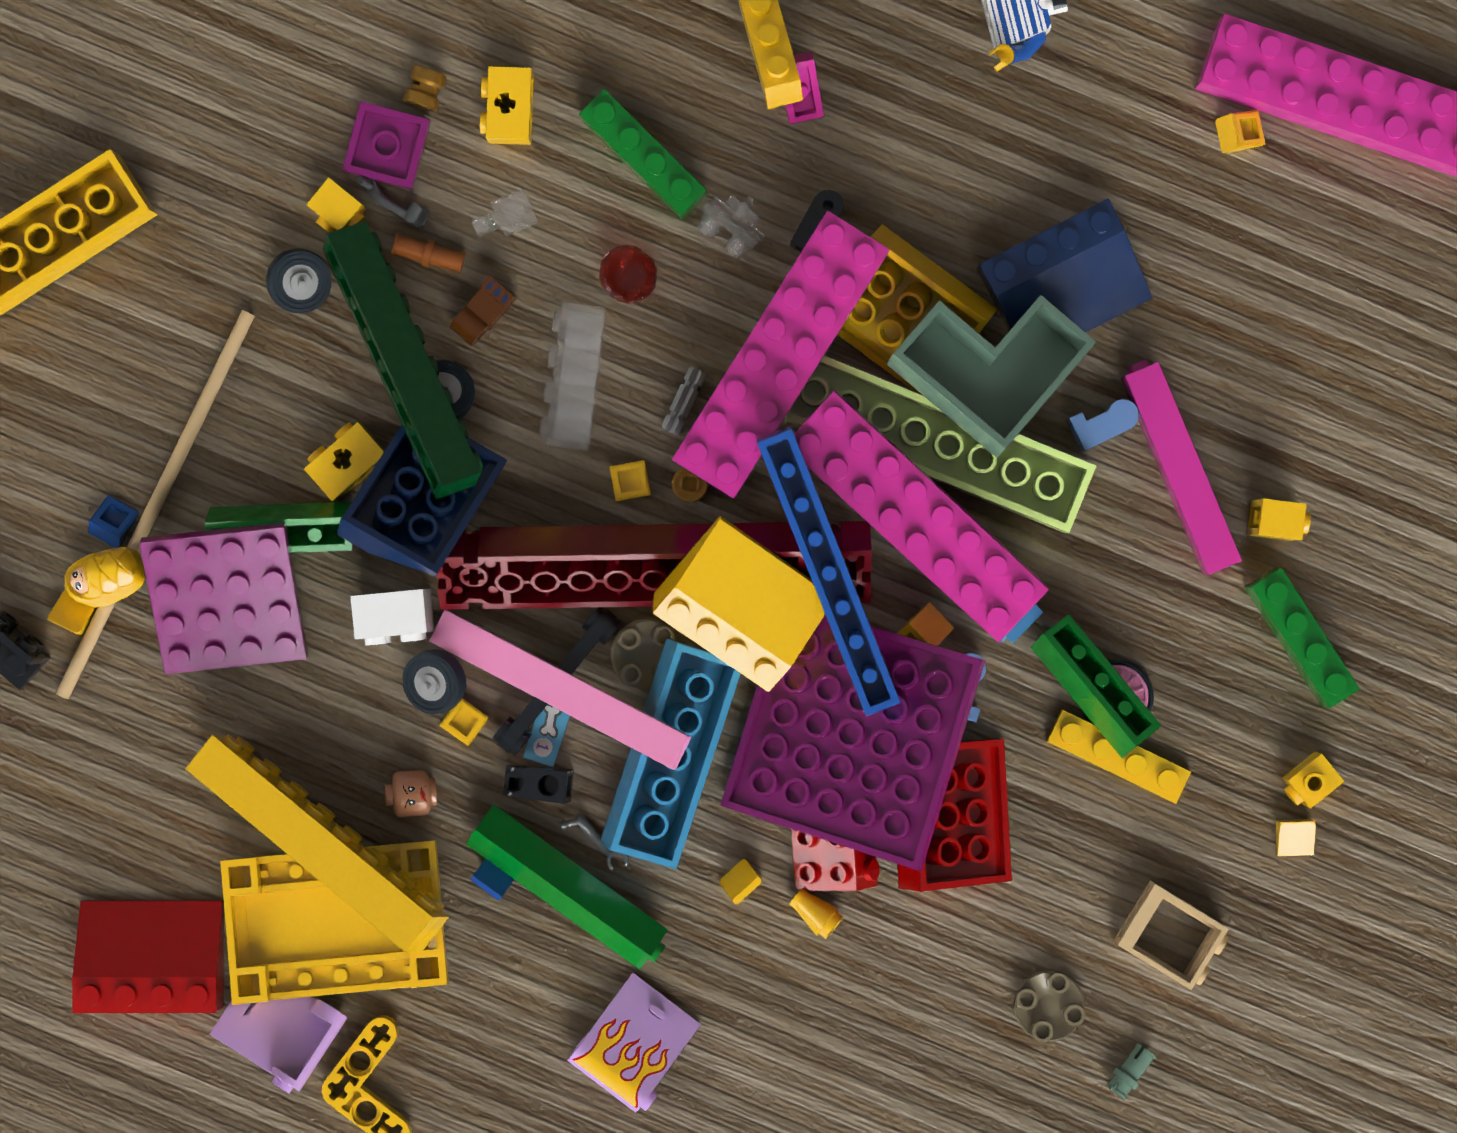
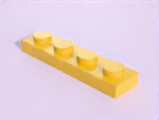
M1062 709L1046 740L1048 743L1175 804L1191 774V771L1139 746L1121 758L1095 725Z

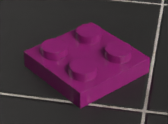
M360 101L342 170L349 174L413 190L431 124L430 119Z

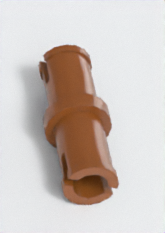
M396 233L391 255L422 262L421 266L429 268L430 265L460 274L466 251L437 245L436 240L428 239L426 242Z

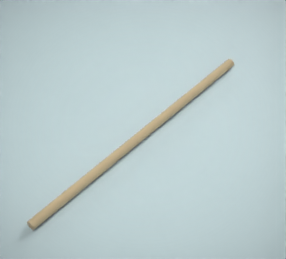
M244 310L241 311L127 545L128 548L138 551L139 554L141 552L139 542L142 537H148L255 317ZM115 603L97 607L56 691L58 696L69 699Z

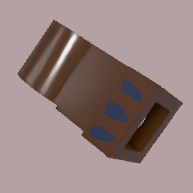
M489 275L473 298L455 317L450 328L470 346H473L496 324L516 301V298Z

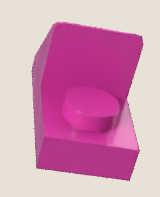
M812 51L794 55L801 81L803 100L785 105L789 125L824 117Z

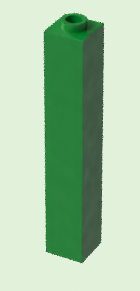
M496 805L491 807L466 842L468 847L639 970L648 959L654 963L666 945L661 940L668 929Z

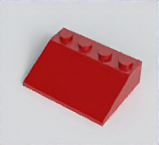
M1004 739L961 741L923 869L918 871L897 864L899 889L924 892L1012 881Z
M224 900L80 901L72 975V1013H217L224 1007Z

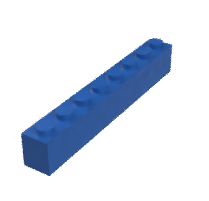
M788 426L758 438V447L865 715L869 716L899 704V696L792 427Z

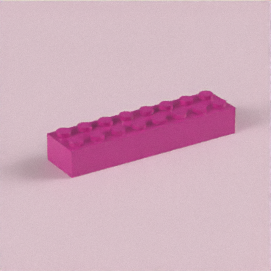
M1225 13L1217 22L1195 87L1196 90L1457 177L1456 91Z
M827 211L672 460L735 499L762 455L757 439L778 430L890 249Z
M835 389L794 432L807 467L998 643L1049 590L1047 585Z

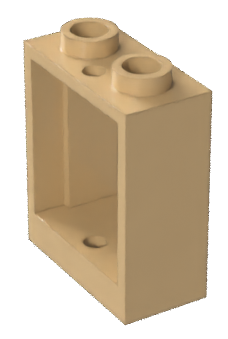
M1150 880L1113 941L1121 948L1192 990L1195 984L1201 985L1210 970L1207 964L1213 954L1219 955L1226 946L1229 939L1226 933L1229 929ZM1163 899L1210 927V930L1183 973L1136 945L1137 940Z

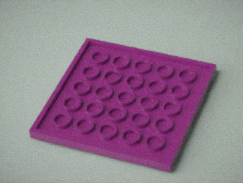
M825 615L793 665L768 692L757 685L720 806L922 871L985 660L871 627L899 696L900 703L866 716Z

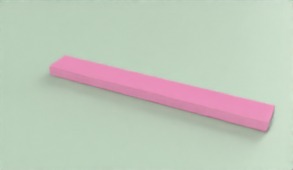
M449 610L443 611L429 642L671 769L676 770L692 738Z

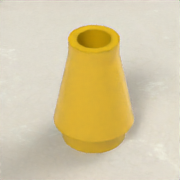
M803 888L794 896L789 904L798 912L816 936L820 934L825 939L829 937L843 919V916L837 912L839 910L838 907L814 896Z

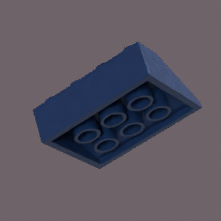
M1109 198L980 263L976 268L1008 331L1014 327L1040 295L1084 332L1152 299L1127 234Z
M401 425L341 518L337 535L370 554L437 576L505 466L507 459L468 437L466 440L471 450L477 451L483 466L477 484L436 499L403 425Z

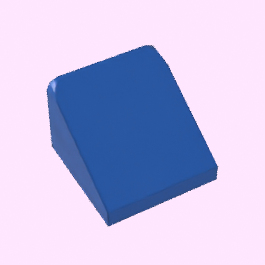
M107 495L89 520L88 532L110 546L118 548L129 533L139 515V511Z
M487 859L483 861L470 879L497 900L502 898L514 881L513 878Z

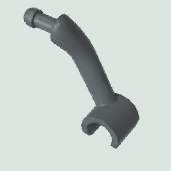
M363 176L358 177L357 183L365 187V192L377 205L402 217L403 220L417 228L424 226L430 215L428 210L423 209L414 202L407 209L388 199L374 180L367 181Z
M577 814L575 819L561 822V827L564 830L580 825L587 838L607 857V865L612 871H614L612 863L614 855H621L624 858L625 866H628L629 856L609 850L600 843L602 836L581 814Z

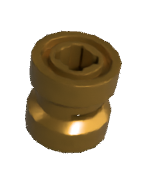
M413 66L410 74L413 82L410 88L405 90L402 100L412 106L436 112L439 105L437 96L439 90L444 88L447 77L424 67Z
M684 467L679 469L673 476L672 490L680 500L688 503L697 502L706 494L708 482Z

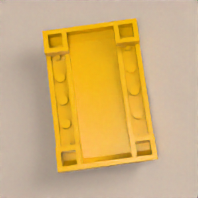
M436 840L366 847L370 851L372 848H375L383 853L390 860L387 865L398 873L401 870L417 882L414 888L425 896L427 893H430L442 902ZM288 854L220 861L232 1005L449 984L444 924L423 951L404 952Z

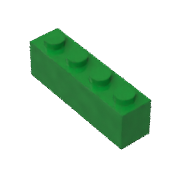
M605 89L579 113L581 121L681 220L707 196L706 189Z
M352 502L210 507L204 522L205 531L285 522L290 553L348 551L353 549L354 544L338 536L337 533L341 518Z
M1273 568L1244 587L1321 707L1330 709L1360 690L1282 568Z
M1070 614L1043 633L1031 646L1035 654L1121 758L1162 726Z

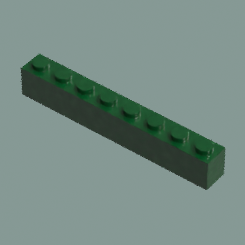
M366 221L327 233L323 252L435 498L439 499L475 486L483 469L480 456L477 451L471 450L466 440L468 439L466 426L462 419H457L452 409L453 399L447 387H442L438 379L439 369L433 356H428L423 346L425 340L419 325L413 324L409 316V302L403 293L399 294L395 285L396 276L394 269L389 262L385 263L381 255L382 246L377 233H371Z

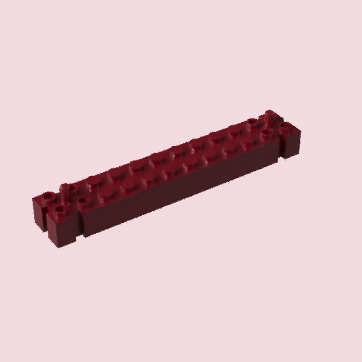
M841 521V528L836 524H830L861 603H871L870 572L872 545L870 524L867 521ZM789 522L732 523L811 579ZM713 523L480 527V530H473L470 534H467L465 529L436 576V579H439L438 596L440 610L469 609V603H483V609L653 606L655 591Z

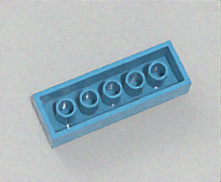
M669 638L666 639L643 712L692 738L676 770L653 760L633 748L630 749L600 843L609 850L677 869L741 674L707 650Z

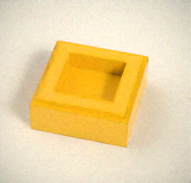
M645 460L609 466L616 502L651 495Z
M462 698L449 711L439 726L465 745L470 746L490 716Z

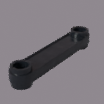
M598 607L582 626L587 632L559 665V668L573 674L598 641L605 645L622 623L617 619V616L607 608ZM534 697L517 719L514 720L510 716L492 739L504 751L510 752L515 756L532 735L527 729L548 704Z

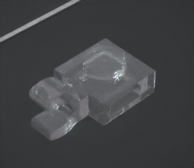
M524 189L491 202L494 213L472 221L478 238L499 228H502L505 237L538 223Z

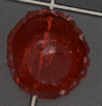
M630 245L618 246L610 250L602 259L599 279L606 292L617 301L628 304L640 302L650 296L656 287L657 267L654 260L643 252L642 249Z

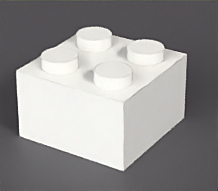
M431 589L350 596L354 638L364 639L365 646L391 643V636L400 635L401 642L427 639L426 632L435 630Z

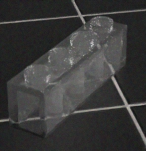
M562 302L561 311L555 310L552 331L558 332L557 346H550L548 367L554 368L553 381H546L544 402L550 403L548 417H542L540 425V438H546L545 445L547 447L590 452L606 319L605 307Z

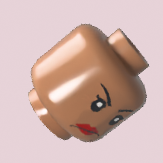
M422 769L395 772L392 775L391 784L384 785L385 805L393 806V811L397 817L427 815L431 810V806L437 805L435 778H429L428 773Z

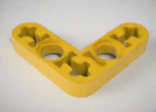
M387 1015L377 1016L368 1023L324 1081L322 1095L329 1105L366 1133H390V1130L383 1124L379 1130L373 1127L380 1121L384 1112L389 1115L384 1121L386 1124L393 1128L399 1124L403 1127L401 1133H412L411 1123L406 1117L363 1085L398 1037L399 1028L397 1022ZM383 1024H386L389 1027L387 1034L391 1038L388 1040L383 1037L375 1047V1049L381 1050V1053L378 1055L371 1046L361 1041L365 1038L369 1044L377 1033L373 1028L374 1025L381 1027ZM363 1051L367 1053L370 1058V1065L367 1069L357 1070L352 1066L351 1055L354 1052ZM344 1067L346 1072L358 1078L359 1082L356 1083L351 1078L344 1087L347 1096L339 1094L335 1097L332 1095L334 1088L330 1083L338 1084L346 1073L340 1071V1068ZM363 1101L372 1102L377 1109L376 1117L371 1120L362 1119L357 1112L358 1105Z

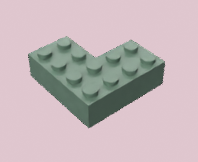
M1040 295L1002 341L994 347L939 300L893 353L887 365L998 458L1094 346L1096 341Z

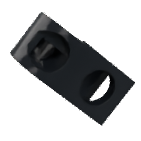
M823 190L815 196L790 241V247L802 252L827 211L839 218L841 217L844 208L841 195L833 190Z
M506 765L503 794L566 804L571 802L574 770Z

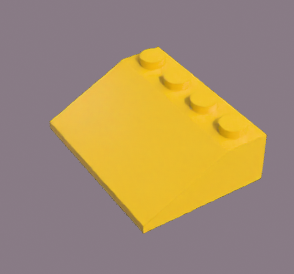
M882 224L871 238L890 249L889 253L837 335L911 390L921 394L891 369L887 363L893 353L940 300L977 333L982 331L997 308Z
M721 516L718 517L655 591L653 598L654 615L768 692L790 669L825 616L812 579Z

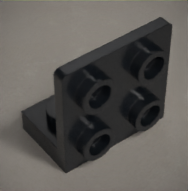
M2 610L0 613V674L18 690H23L51 657L44 652L46 646L32 634L24 635L16 628L19 622L12 615Z

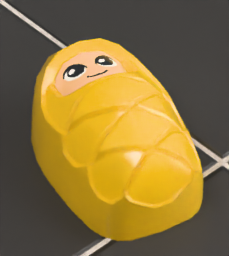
M128 547L112 548L89 554L73 563L64 575V586L68 595L79 603L95 608L111 605L136 592L145 581L144 565L138 551Z

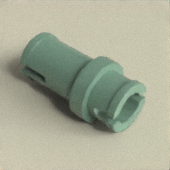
M1136 1043L1135 1048L1120 1068L1116 1067L1113 1070L1114 1077L1107 1083L1106 1087L1125 1100L1132 1088L1134 1090L1137 1089L1139 1086L1137 1081L1156 1056L1139 1043Z

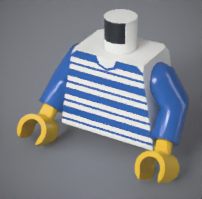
M982 0L993 49L988 52V55L995 54L1001 61L994 66V69L999 71L1008 64L1028 60L1046 41V34L1052 28L1049 16L1068 11L1067 1Z

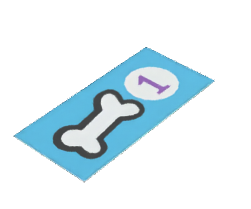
M548 704L535 719L531 731L532 735L528 740L523 758L553 767L570 715Z

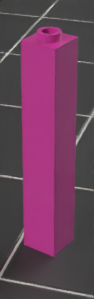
M1146 359L1127 367L1129 374L1122 377L1121 381L1129 400L1138 408V421L1203 575H1210L1241 562L1240 554L1159 362L1149 366Z

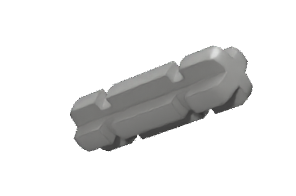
M696 367L688 368L684 377L686 381L680 385L670 406L671 413L666 415L662 423V428L665 431L674 435L680 433L684 425L683 419L684 417L687 418L699 393L697 389L702 387L706 378L704 371Z

